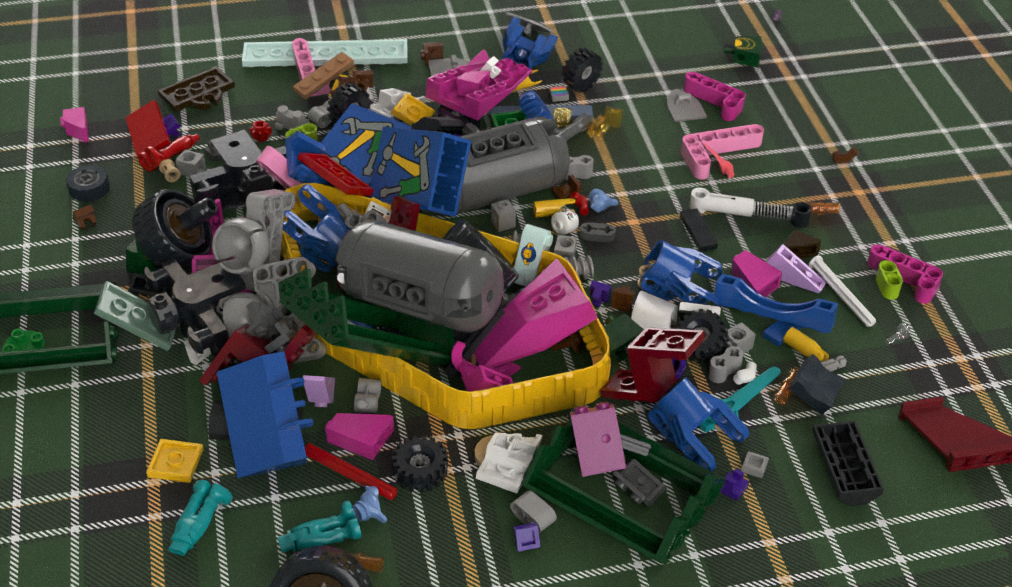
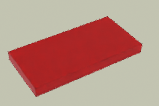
M154 99L125 117L137 158L138 154L144 152L145 148L149 146L160 151L171 143L158 103Z
M299 153L298 160L346 195H373V188L326 154Z

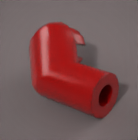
M578 192L571 193L570 198L575 199L573 204L580 208V214L587 215L589 213L588 199Z

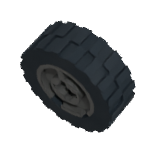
M80 166L72 170L68 177H66L69 195L77 201L87 202L100 199L106 195L110 188L107 172L99 166Z

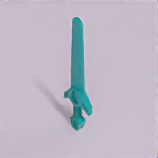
M771 367L727 399L720 400L724 401L739 418L738 410L778 377L781 370L778 367ZM709 416L700 424V429L704 432L713 430L716 422Z

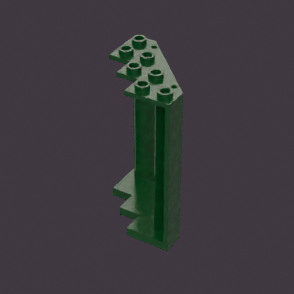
M308 268L278 282L280 303L330 345L436 366L452 362L451 352L454 346V339L451 328L359 299L328 292L327 282H322L312 287L311 270ZM347 319L375 326L383 325L385 328L392 326V330L398 328L399 333L403 332L405 336L348 324Z
M108 281L117 286L116 282ZM103 284L0 293V318L95 309ZM109 321L104 322L106 343L0 353V374L115 363V359L118 358L116 338H119L118 326Z
M569 413L567 425H558L552 431L550 444L540 445L534 451V460L523 475L524 481L522 486L661 564L669 563L673 558L670 555L671 551L676 550L678 546H682L690 535V532L687 530L693 528L694 525L697 526L706 514L704 508L709 507L710 504L713 505L717 500L726 478L618 422L620 434L651 444V449L647 456L623 449L625 457L631 460L635 459L647 469L696 494L689 497L681 516L673 517L665 536L548 472L575 441L571 415Z

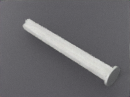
M815 256L811 259L809 267L818 272L866 327H872L876 323V319L823 262V258Z

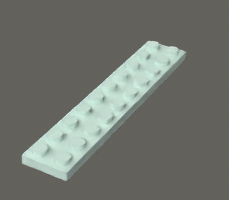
M407 39L307 41L315 66L324 65L340 52L352 58L354 64L384 65L408 63ZM245 42L242 66H296L292 42Z

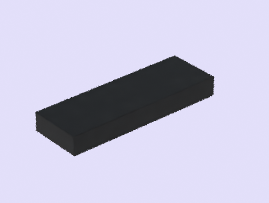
M695 208L680 211L679 216L698 250L702 252L717 249L718 243L699 210Z

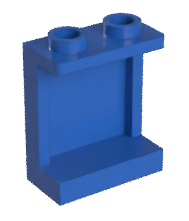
M299 131L285 140L288 176L301 183L326 184L328 182L326 179L297 159L301 152L323 154L326 152L325 145Z

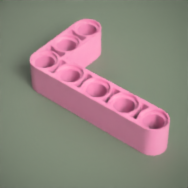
M752 124L688 134L683 136L681 155L693 176L704 180L709 177L711 159L708 155H713V153L703 143L717 154L757 148L762 144L764 128L761 125Z

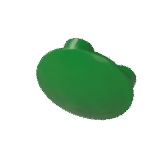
M18 328L11 332V336L5 341L2 351L6 353L44 349L45 340L40 332L23 331Z

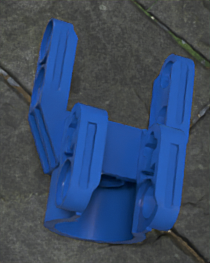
M513 17L502 40L504 48L502 59H512L513 62L524 64L530 69L533 66L546 62L558 37L550 34L547 39V37L539 34L535 42L522 36L525 27L519 25L521 20Z
M306 184L298 190L299 200L322 220L313 230L291 210L284 211V215L287 217L288 222L283 220V230L302 245L300 252L304 258L312 262L320 271L328 272L338 263L336 255L340 243L346 235V231L350 230V228L345 224L346 222L336 206L314 187ZM303 191H307L310 194V198L305 197ZM318 203L324 205L325 210H321L318 207ZM296 227L300 228L303 234H299L296 231ZM321 259L327 260L329 266L324 265Z
M659 240L644 259V265H651L652 267L643 274L641 288L666 301L674 299L676 295L687 303L707 305L705 302L712 301L715 303L712 306L719 307V299L715 294L690 282L693 271L708 279L719 278L722 274L721 263L695 249L675 247L663 240ZM695 259L702 261V263L695 264ZM651 260L655 261L653 265L649 264L648 262ZM716 268L718 272L712 273L709 269ZM652 280L655 284L649 285L645 281ZM693 292L697 293L698 296L691 297L688 294Z
M687 377L670 390L648 412L650 421L668 441L676 443L677 447L689 460L712 472L716 468L714 456L692 433L696 427L710 416L730 439L741 443L749 436V430L724 401L704 391L700 393Z

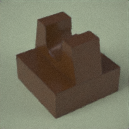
M92 205L73 211V220L81 230L86 228L85 221H90L92 226L96 225Z
M624 285L622 288L615 287L611 308L631 311L634 291H630L631 287Z

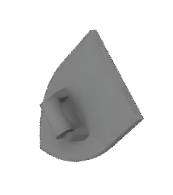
M509 12L506 13L509 22L512 21L513 17L521 20L519 25L526 27L524 33L527 37L531 36L532 30L553 33V30L533 20Z
M451 55L450 58L429 60L431 77L435 74L446 72V70L454 69L459 65H467L470 61L459 59L456 55Z
M675 89L668 96L667 108L674 122L707 118L700 102L690 93Z

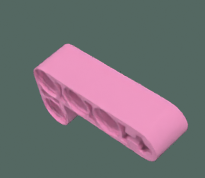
M297 38L292 42L293 57L301 81L314 72L315 67L307 41ZM329 83L311 96L329 94L331 91Z
M266 146L256 160V163L286 189L294 185L303 184L288 176L287 159L273 147Z

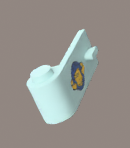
M529 224L525 226L514 266L519 277L514 283L527 287L537 277L542 252L547 246L550 247L553 241L551 231Z

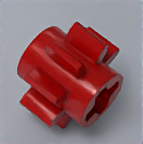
M263 120L255 121L253 127L249 128L253 140L255 139L258 142H264L269 139V135H272L269 123Z

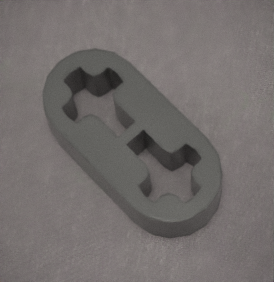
M584 223L580 227V237L584 240L612 242L615 239L616 228L610 224Z

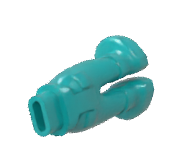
M206 480L195 482L192 488L194 494L191 495L187 506L176 523L175 531L171 537L172 543L168 548L170 552L185 556L188 549H192L194 544L207 530L218 504L226 506L231 503L233 496L223 486L216 483L211 486Z
M348 500L342 503L341 513L338 516L333 515L329 518L305 522L291 529V532L287 530V534L277 538L282 553L290 550L295 553L307 547L339 543L348 538L357 540L362 538L358 520L354 516L351 502Z

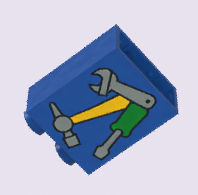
M351 103L321 142V144L325 145L326 152L323 154H326L371 187L383 127L412 129V126ZM327 182L326 184H324V185H328V186L337 188V187H335L334 185H332L330 182Z
M383 127L373 179L371 181V188H373L374 192L369 198L374 197L384 203L392 204L394 196H401L419 203V211L456 217L471 140L444 132Z

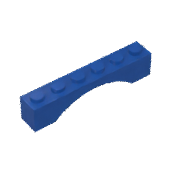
M726 274L720 276L715 286V295L719 299V304L723 307H732L742 312H750L761 317L777 319L780 322L792 323L802 328L807 327L821 333H830L835 325L838 303L819 298L800 304L777 302L760 295L741 278Z

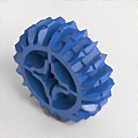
M529 90L519 97L520 107L527 119L543 116L554 121L549 109L537 93Z

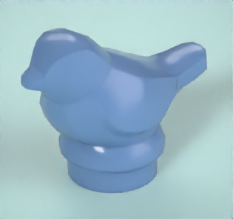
M593 189L588 195L590 207L596 212H601L609 206L618 205L617 199L610 198L600 189Z
M365 486L366 491L361 495L360 501H356L355 505L352 506L355 518L359 522L375 518L382 523H386L387 518L382 514L378 500L379 490L375 486Z

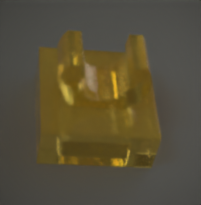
M607 106L603 124L620 128L624 110Z
M554 108L553 118L558 126H567L571 123V108Z
M600 114L592 122L586 134L591 138L595 134L603 138L606 135L605 132L610 128L607 124H604L606 117Z

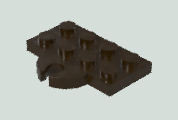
M216 66L158 90V95L175 112L189 106L197 109H211L209 100L214 101L215 105L218 106L222 102V92L234 88L235 85L234 81Z

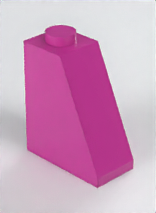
M744 250L732 259L731 274L734 277L741 278L760 295L767 297L780 287L782 272L750 252Z
M337 413L326 424L327 442L373 460L394 432L393 416Z

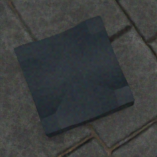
M812 354L803 361L789 390L822 415L832 407L834 399L843 386L845 379L827 370L819 359Z

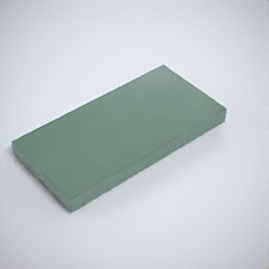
M108 281L103 284L94 314L167 351L171 348L176 329L163 335L159 334L151 322L147 301Z

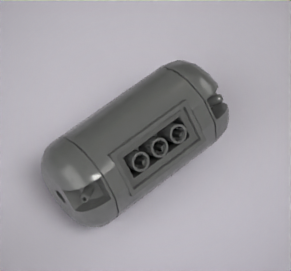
M540 116L461 136V138L471 140L457 214L552 188L562 183L569 171L570 155L566 139L559 135L558 125L554 121Z
M367 220L354 225L344 236L336 255V261L340 264L337 266L339 273L337 281L344 292L350 297L461 332L471 333L485 327L494 317L503 296V270L494 255L481 249L378 220Z

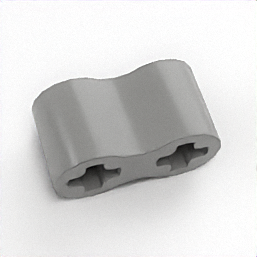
M329 100L322 106L311 108L308 113V118L320 128H325L329 123L333 122L327 115L329 112L327 107L330 106L328 104Z
M588 155L576 158L570 157L569 171L564 180H568V176L571 174L575 178H591L593 175L594 159Z
M730 346L725 350L724 354L714 356L710 361L708 373L710 381L723 383L728 375L736 374L737 371L741 370L744 355L742 349Z

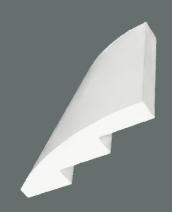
M394 88L380 90L378 103L371 104L368 110L399 121L400 119L392 115L391 112L406 93L410 95L411 93ZM425 96L416 98L423 103L426 102Z
M640 291L635 301L631 319L643 329L646 327L670 329L671 325H676L678 306L647 292Z
M494 433L487 445L485 459L476 473V479L517 494L524 481L523 475L526 469L531 466L534 460L533 453L540 446L543 435L536 434L535 437H522V434Z

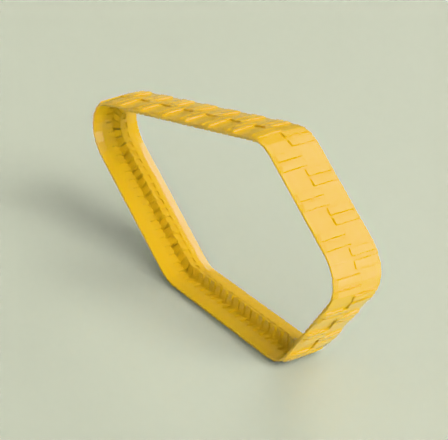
M303 183L285 190L295 194V204L291 211L303 221L318 220V216L299 200L298 190L306 184L314 187L331 203L337 205L344 203L348 208L358 210L357 213L360 215L365 213L371 198L361 195H346L338 188L319 183ZM303 191L304 196L310 198V194L307 191ZM419 213L416 231L442 238L455 223ZM284 215V221L288 222L287 217ZM283 230L281 256L284 257V260L298 258L301 254L298 244H296L297 241ZM479 231L514 267L520 243ZM543 250L537 276L558 259L592 305L577 272L569 261L560 255ZM304 265L301 267V271L305 270ZM598 318L579 330L580 335L584 336V343H588L586 348L590 351L589 354L593 362L592 366L470 392L452 388L400 358L330 345L318 334L315 336L316 339L325 344L326 354L370 379H381V385L444 422L463 429H480L592 403L601 396L600 389L609 381L611 368L609 337Z

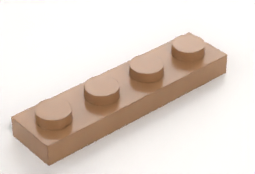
M340 52L295 84L293 91L306 100L331 80L352 67L354 60L345 53Z

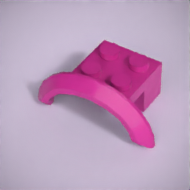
M460 341L455 343L451 352V360L454 367L461 373L467 391H480L513 384V380L509 376L521 369L519 365L510 362L495 368L472 365L462 357L463 349L466 346L465 343Z

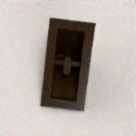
M794 230L784 245L800 259L818 256L821 241L818 238Z

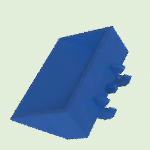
M285 352L262 355L218 371L217 376L237 478L306 464L307 457L301 429L313 426V419H298L296 408L304 407L306 404L305 400H294L292 389L303 386L305 381L304 378L290 379Z

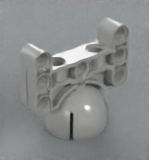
M277 189L252 192L246 199V218L230 219L216 230L212 242L214 256L217 261L234 257V259L220 262L219 265L230 273L240 274L246 284L245 290L255 292L254 269L263 264L280 261L284 211L291 210L294 207V193ZM282 270L281 276H285L287 270ZM268 272L263 274L262 280L267 278Z
M304 257L263 264L254 269L253 279L257 294L240 292L225 299L223 320L228 336H231L236 329L246 324L250 326L254 324L246 307L252 301L278 308L284 315L283 319L289 317L295 320L300 330L304 326V322L293 313L286 316L288 309L280 303L278 282L300 272L301 267L305 264L311 270L312 278L316 272L315 265ZM287 268L286 275L281 276L282 270ZM268 272L267 278L262 280L263 274ZM314 338L310 344L308 343L302 348L305 350L304 353L293 364L322 358L326 353L325 344ZM317 343V350L311 353V347Z

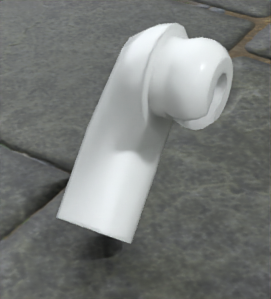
M748 362L746 369L737 371V374L733 376L734 382L741 385L742 383L753 381L756 375V363Z

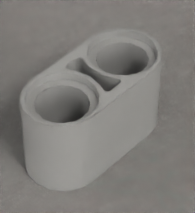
M529 490L510 504L513 514L524 524L536 522L539 533L557 519L555 511L534 492Z

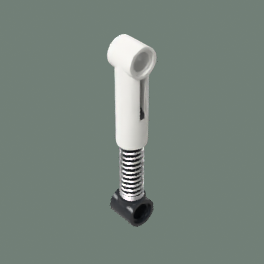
M695 188L692 190L689 206L690 209L697 208L700 213L712 211L752 217L754 213L757 216L759 214L764 217L767 215L770 218L772 216L775 218L776 216L777 219L778 217L780 219L783 217V219L790 220L791 224L798 228L808 226L812 207L805 202H797L793 207H785V205L783 207L780 205L779 207L778 204L777 206L775 204L772 206V203L770 205L767 203L766 205L765 202L763 204L760 202L759 204V202L756 203L751 198L709 193L705 188Z

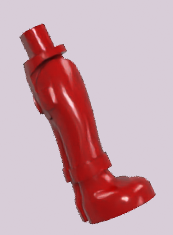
M188 134L179 137L159 152L154 147L149 146L145 148L144 152L138 154L139 163L146 171L151 172L163 160L180 155L184 150L192 148L200 140L198 134L192 136Z

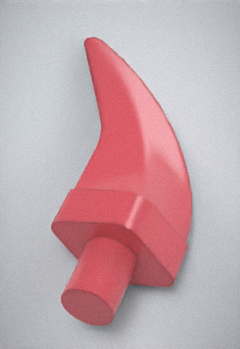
M703 143L716 157L722 174H726L728 178L734 177L733 165Z

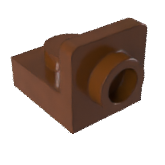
M442 42L423 44L420 56L421 60H424L425 66H429V60L443 59Z
M373 70L353 71L354 78L369 85V88H374Z
M571 174L568 176L567 184L552 188V195L556 199L570 198L573 192L580 194L581 183Z
M576 331L551 346V349L555 351L572 347L576 354L580 353L583 337Z

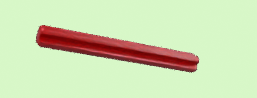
M311 443L304 447L306 456L363 486L377 487L379 494L383 497L393 500L397 495V488Z

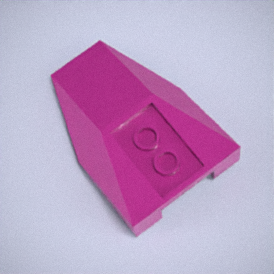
M509 58L499 60L495 66L501 72L494 79L490 77L489 86L479 91H474L465 97L457 95V79L465 72L480 71L486 62L459 65L454 69H449L446 72L427 78L426 98L478 121L532 73V69L524 64L513 62Z
M556 259L503 309L505 311L504 315L473 354L476 356V361L479 365L493 368L544 351L590 324L598 317L588 298L559 260Z

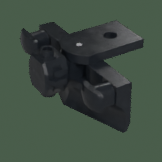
M245 130L210 140L211 147L224 165L189 176L194 201L197 203L204 198L219 199L222 209L245 207L246 199L252 192L284 189L278 181L256 163L262 152ZM286 146L276 148L287 159Z
M175 258L161 262L162 267L151 272L148 267H145V281L152 291L159 293L161 288L168 286L171 295L167 292L157 294L147 301L151 322L159 334L163 335L180 327L181 334L188 339L194 351L203 354L205 349L210 348L211 354L216 357L229 337L227 328L209 304L246 289L244 280L239 274H233L223 269L219 263L190 275L184 272Z

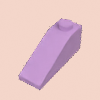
M784 244L766 261V263L782 272L781 281L815 293H820L826 284L825 280Z
M303 375L304 387L309 402H315V407H327V403H333L335 378Z

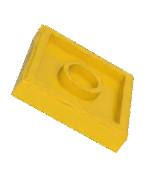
M406 93L394 107L391 114L412 126V123L415 124L423 117H432L435 110Z
M160 439L147 469V477L191 483L204 450L203 444Z

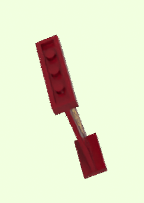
M943 397L902 402L898 415L899 420L907 419L947 459L945 466L949 472L1012 463L1011 436L942 406Z

